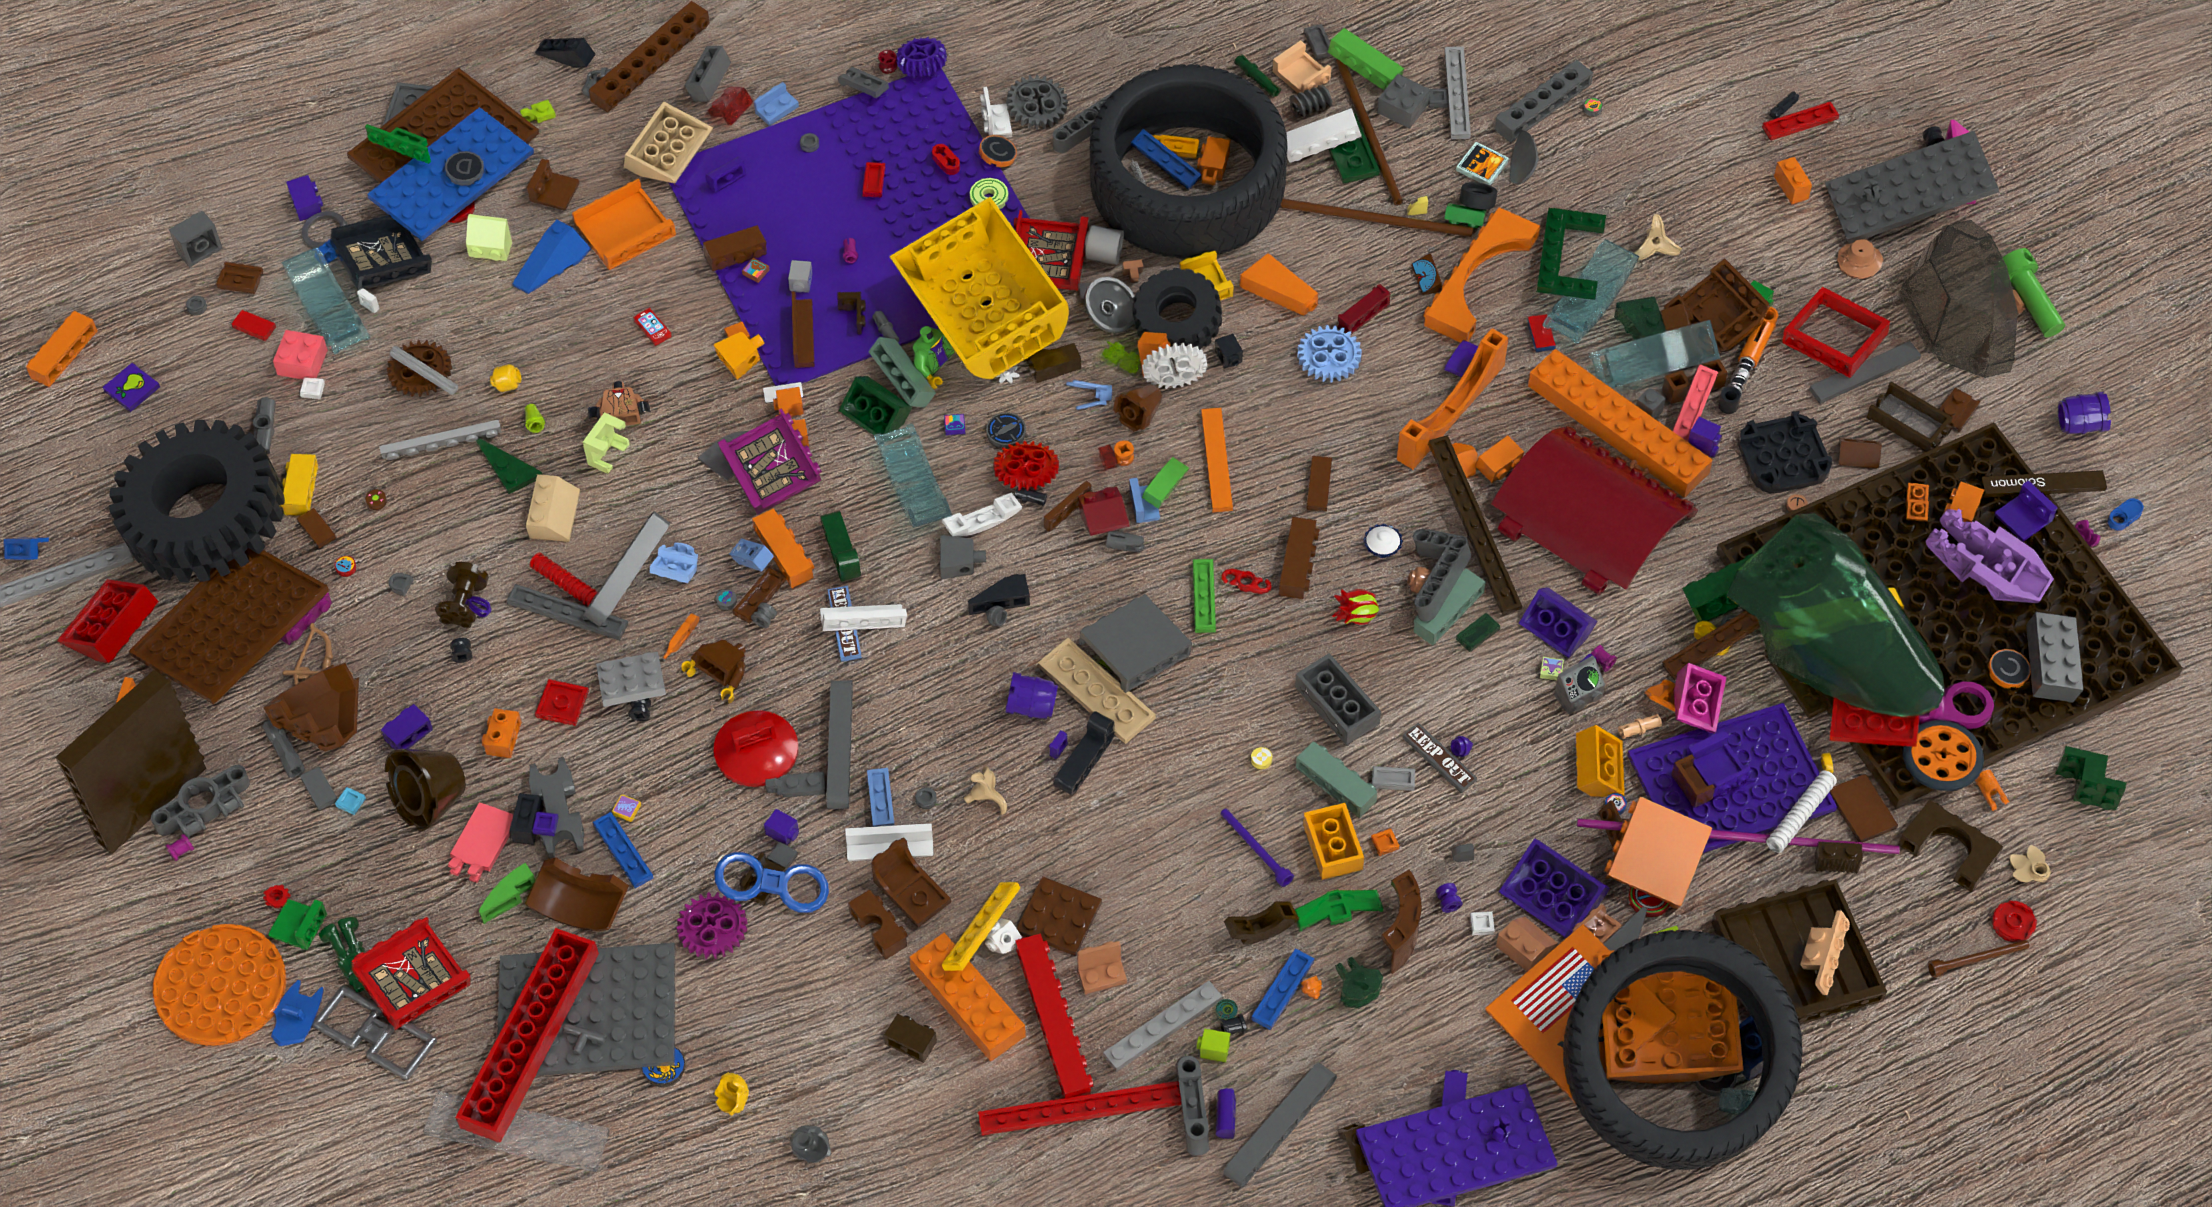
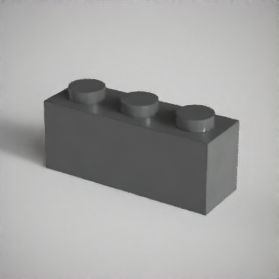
M706 46L685 83V87L693 102H709L731 64L723 46Z

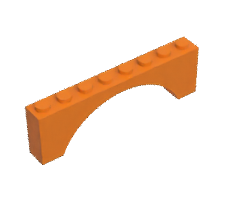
M1498 207L1495 213H1491L1487 225L1482 226L1477 240L1474 239L1471 242L1468 253L1465 252L1462 255L1459 266H1455L1451 273V278L1445 280L1440 294L1437 293L1431 307L1428 306L1423 314L1425 318L1424 326L1460 343L1463 340L1469 342L1475 333L1477 321L1468 309L1464 298L1463 289L1469 276L1480 264L1498 254L1521 250L1530 251L1539 237L1540 225Z
M1491 328L1480 341L1467 370L1446 400L1425 419L1416 422L1411 419L1399 432L1397 460L1414 470L1429 453V440L1444 436L1505 366L1508 345L1507 336Z

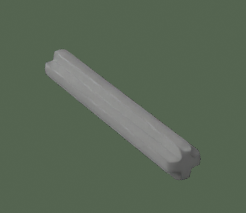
M394 346L390 350L391 357L449 394L454 395L458 390L456 383L399 347Z

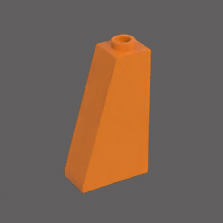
M1269 253L1240 274L1241 288L1303 316L1309 311L1315 310L1318 305V292Z

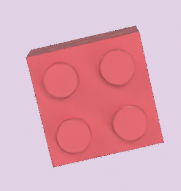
M285 330L273 360L277 375L303 380L304 377L317 378L328 351L324 337Z

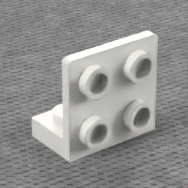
M983 87L984 94H981L980 98L981 105L984 106L981 107L982 118H984L985 133H988L989 136L1012 137L1007 104L990 105L988 89Z

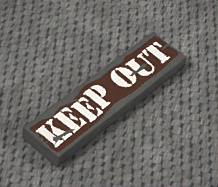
M1417 723L1403 734V739L1460 793H1463L1477 781V777L1421 724Z

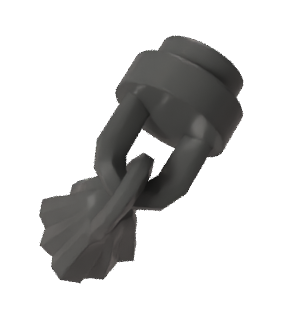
M603 67L601 70L589 72L586 82L581 89L583 94L590 97L589 89L611 69Z

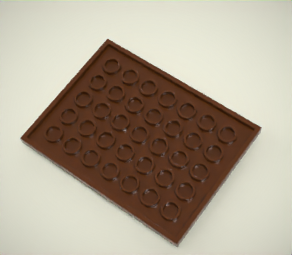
M460 68L456 69L379 128L390 133L396 127L426 138L428 143L426 147H429L480 107L526 143L539 134L537 127ZM368 137L347 152V156L351 161L380 184L413 159L410 156L372 143Z
M248 548L244 551L249 560L246 565L241 567L235 559L227 562L231 573L222 577L217 569L214 568L210 572V580L199 582L128 652L133 658L161 674L165 673L172 681L214 705L330 591L326 584L264 550L257 554Z

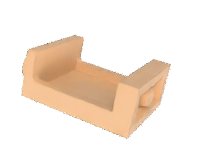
M1301 40L1273 59L1272 71L1297 93H1303L1305 90H1310L1313 87L1317 88L1318 85L1326 84L1331 79V66L1323 67L1305 52L1306 44Z

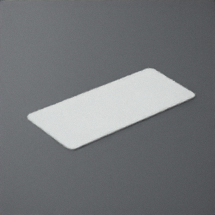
M801 382L763 388L765 402H773V399L777 398L776 390L794 387L800 388L801 397H803Z

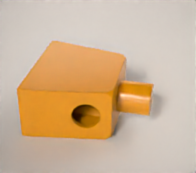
M739 332L713 344L716 355L738 380L759 362L760 356L757 349L765 343L759 334L749 340L743 332Z

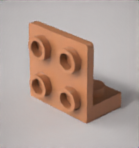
M1109 941L1094 948L1086 947L1077 952L1078 974L1085 994L1127 984V978L1121 962V945L1119 941Z

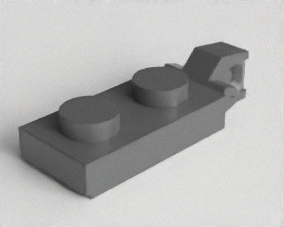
M824 772L787 774L778 779H766V792L783 795V798L825 794Z

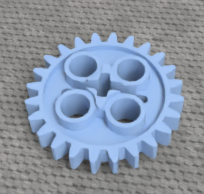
M1326 325V329L1323 330L1318 326L1317 332L1311 329V335L1305 333V339H1300L1297 353L1299 365H1303V371L1308 370V376L1315 374V380L1322 377V382L1326 378H1329L1330 382H1333V378L1341 381V376L1348 378V373L1354 374V370L1359 368L1362 353L1360 342H1356V336L1351 337L1350 331L1345 334L1344 328L1338 331L1337 326L1330 329Z

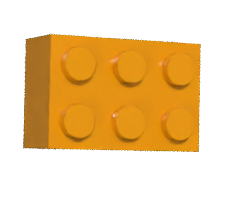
M1345 803L1304 812L1303 827L1322 880L1363 870L1364 855Z

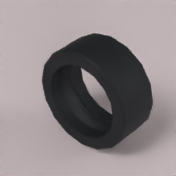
M1465 183L1461 187L1459 201L1470 208L1491 209L1495 207L1498 191L1491 185L1484 183Z

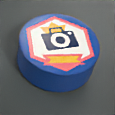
M1613 793L1606 798L1605 805L1610 800H1613L1619 815L1625 812L1627 801L1624 796Z

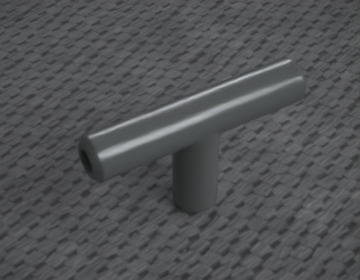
M565 1024L563 1027L565 1033L579 1036L573 1049L575 1054L582 1053L587 1039L601 1043L606 1042L607 1039L606 1034L574 1025Z

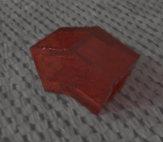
M1111 445L1099 447V458L1102 461L1104 470L1116 467L1118 462Z

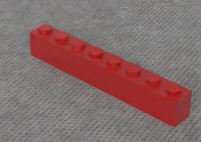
M1041 933L1015 940L1016 952L1063 1098L1091 1094V1088L1094 1087L1093 1080L1090 1074H1086L1087 1062L1085 1056L1080 1055L1078 1050L1081 1048L1078 1035L1074 1036L1072 1029H1075L1072 1016L1068 1017L1066 1010H1068L1067 1000L1065 997H1061V982L1059 978L1055 979L1053 973L1056 972L1053 959L1049 960L1047 955L1050 953L1047 940L1043 941Z

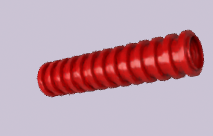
M541 552L536 553L531 558L530 567L532 569H535L536 572H539L549 581L554 582L555 585H558L568 594L573 595L574 598L587 605V607L597 594L595 589L586 585L579 578L577 579L576 576L567 572L566 569H563L551 559H548Z

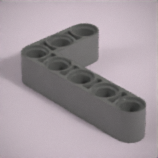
M1419 529L1414 532L1413 540L1417 553L1421 556L1439 559L1414 600L1418 618L1421 621H1431L1436 617L1469 562L1471 552L1467 538L1464 536L1430 529Z

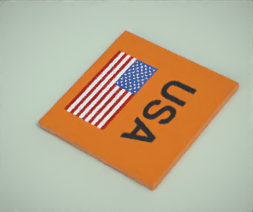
M1584 924L1485 1008L1486 1012L1572 1100L1563 1062L1565 1028L1570 1011L1583 984L1598 966L1597 951H1610ZM1639 979L1629 985L1632 989V998L1628 1002H1618L1614 997L1615 1012L1618 1006L1622 1004L1631 1006L1634 1011V1018L1628 1024H1622L1616 1018L1617 1033L1620 1027L1629 1025L1633 1027L1636 1035L1635 1041L1630 1045H1624L1618 1040L1619 1052L1627 1046L1633 1047L1637 1052L1675 1019V1015ZM1624 988L1617 995L1625 998L1629 995V991ZM1623 1009L1618 1015L1622 1019H1627L1631 1016V1012ZM1602 1017L1598 1041L1600 1061L1607 1078ZM1625 1030L1621 1032L1620 1037L1624 1040H1629L1633 1037L1631 1031ZM1629 1051L1624 1052L1622 1058L1626 1060L1633 1054Z

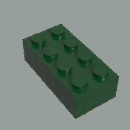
M1759 552L1750 554L1737 563L1728 564L1724 569L1711 572L1705 578L1692 581L1682 588L1698 622L1710 621L1776 590Z

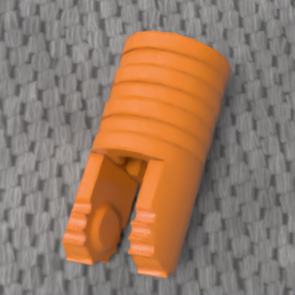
M1991 770L1982 771L1975 782L1991 810L1997 809L1996 803L1991 798L1996 794H1999L2002 803H2009Z

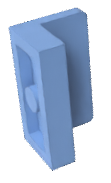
M1132 478L1129 479V491L1136 523L1160 520L1159 509L1142 498L1148 485L1139 486L1138 479Z

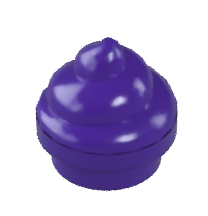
M1457 736L1451 741V751L1455 756L1459 757L1467 756L1473 746V743L1464 736Z

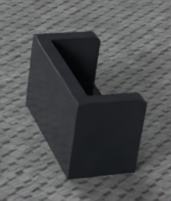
M519 793L510 826V834L514 843L535 844L537 834H533L532 830L536 812H543L540 795Z

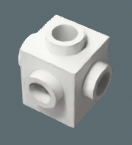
M1001 918L986 936L985 945L992 952L1004 954L1014 948L1015 940L1021 939L1022 936L1011 920Z

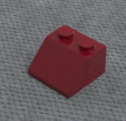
M1107 487L1100 491L1086 492L1078 496L1080 515L1090 536L1130 527L1124 502L1117 487Z

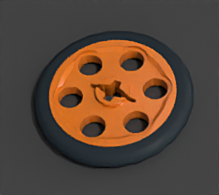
M1934 720L1919 725L1917 747L1903 746L1902 749L1903 760L1911 775L1921 784L1940 791L1959 790L1972 784L1983 769V751L1976 737L1965 727L1946 720ZM1941 733L1947 734L1950 740L1943 741L1938 735ZM1927 740L1931 746L1927 748L1922 747L1919 741ZM1957 746H1965L1968 749V752H1959L1957 750ZM1940 753H1945L1946 758H1942ZM1925 758L1930 764L1923 766L1918 762V759ZM1956 764H1964L1967 767V770H1958L1956 768ZM1944 770L1948 776L1945 778L1939 777L1936 771Z

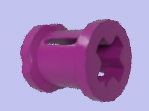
M1598 645L1591 653L1596 657V662L1603 667L1605 672L1609 671L1617 661V657L1606 652L1602 645Z
M182 834L181 838L171 845H165L174 861L179 860L178 857L187 851L194 850L185 834Z

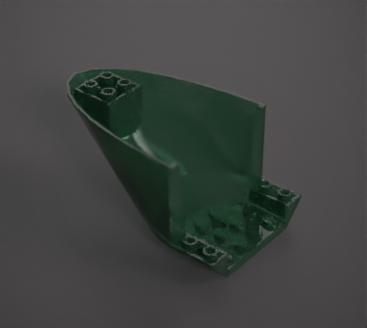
M1815 513L1797 514L1738 569L1727 598L1758 619L1770 662L1798 680L1827 695L1872 712L1902 717L1923 715L1939 708L1945 693L1944 680L1933 652L1920 636L1890 590L1867 561L1857 544L1839 529ZM1804 563L1803 567L1794 568L1795 564Z

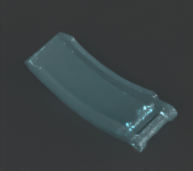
M1605 239L1596 248L1591 260L1579 277V279L1598 281L1595 300L1563 296L1555 304L1552 312L1546 317L1543 327L1547 329L1552 328L1578 344L1582 337L1600 320L1617 297L1635 267L1639 256Z
M318 247L281 262L306 312L334 355L340 353L339 350L361 340L366 341L370 339L367 329L341 290L324 255Z
M1710 320L1588 353L1589 358H1592L1596 377L1611 388L1721 359ZM1602 355L1605 357L1611 382L1606 383L1599 357Z
M913 423L908 424L905 428L889 433L875 434L874 438L890 482L910 525L916 528L952 516L947 499L937 484ZM906 435H909L911 437L909 439L896 442L885 446L884 442L900 438Z

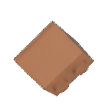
M1524 916L1512 920L1498 934L1496 947L1528 972L1549 954L1558 943Z

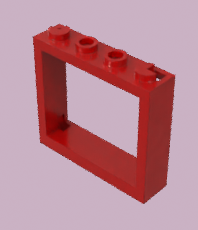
M1821 287L1784 329L1782 343L1851 378L1888 335L1890 321L1831 290ZM1821 304L1874 330L1852 358L1799 331L1800 327Z

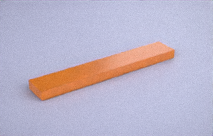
M1201 409L1212 512L1233 511L1222 409Z

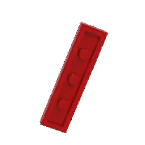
M1830 101L1764 122L1762 128L1769 140L1772 141L1839 119V113Z

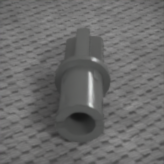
M876 311L872 318L878 326V332L884 338H892L899 342L892 323L888 322L882 311Z

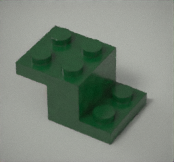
M2065 746L2055 774L2061 775L2064 778L2076 779L2073 801L2084 805L2099 806L2105 810H2116L2126 789L2127 782L2105 777L2108 755Z

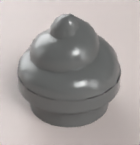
M994 606L986 612L987 620L992 626H1002L1007 620V612L1001 606Z

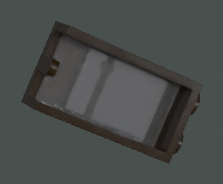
M1891 381L1886 394H1880L1876 406L1871 404L1866 419L1875 421L1927 452L1939 447L1942 442L1941 438L1949 435L1952 430L1951 422L1953 417Z

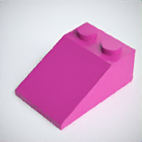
M1690 663L1679 670L1674 688L1676 720L1715 734L1726 677Z

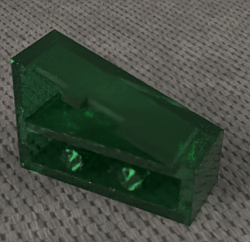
M1655 296L1617 302L1614 317L1623 324L1627 334L1630 333L1634 338L1635 344L1648 360L1668 357L1670 341Z

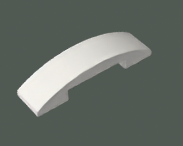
M1011 492L994 499L993 505L964 516L961 513H957L942 519V523L952 536L973 535L1006 521L1019 512L1022 506Z

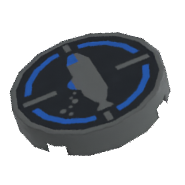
M1007 412L994 415L986 425L987 438L995 447H1005L1008 449V444L1016 446V442L1020 444L1025 438L1026 425L1023 419L1016 414Z

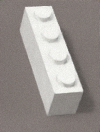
M1352 108L1286 132L1287 158L1290 163L1299 161L1304 157L1318 154L1323 150L1334 148L1342 143L1361 137Z

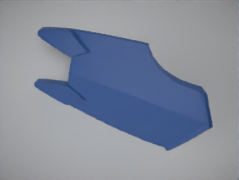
M297 980L285 993L274 1011L277 1021L271 1037L278 1046L304 1042L322 1001L323 987L319 988L312 997L299 994L301 981Z

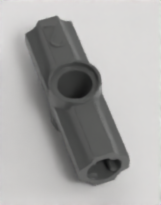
M262 397L257 401L256 417L253 419L254 436L259 445L263 446L266 454H269L272 437L275 433L273 424L276 402L269 397Z

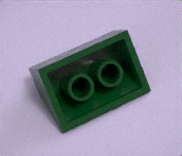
M857 376L854 378L839 412L882 442H886L905 423L912 406H909L905 401L869 376Z

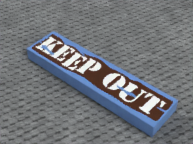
M848 586L827 589L831 608L852 607ZM857 630L835 631L841 662L861 659Z

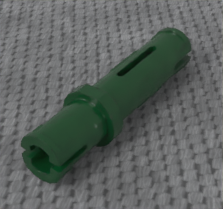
M1243 54L1236 57L1234 63L1245 72L1247 77H1251L1271 97L1274 98L1280 94L1281 88L1262 73L1255 63H1251Z

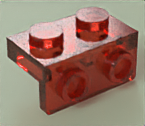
M730 86L724 90L719 99L712 103V106L707 111L711 117H723L727 125H732L753 103V100L745 87Z

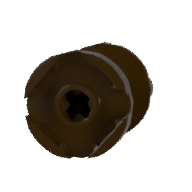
M459 561L455 563V566L449 565L446 576L454 585L452 593L455 596L453 601H444L436 605L435 612L440 617L439 621L441 623L460 625L463 628H470L472 626V623L476 620V615L469 607L465 606L467 599L472 598L474 591H481L486 588L489 580L486 571L483 570L482 573L478 570L479 566L469 562Z

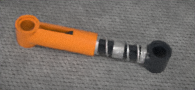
M1773 307L1769 308L1761 326L1749 334L1738 358L1740 364L1737 365L1730 379V384L1721 391L1718 406L1723 413L1733 414L1738 410L1742 390L1744 389L1743 385L1747 383L1750 376L1749 372L1757 366L1766 344L1775 330L1778 312Z

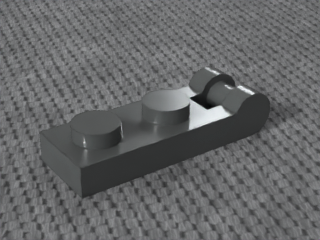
M850 67L846 74L838 77V82L842 86L848 85L875 98L889 89L888 82L854 67Z

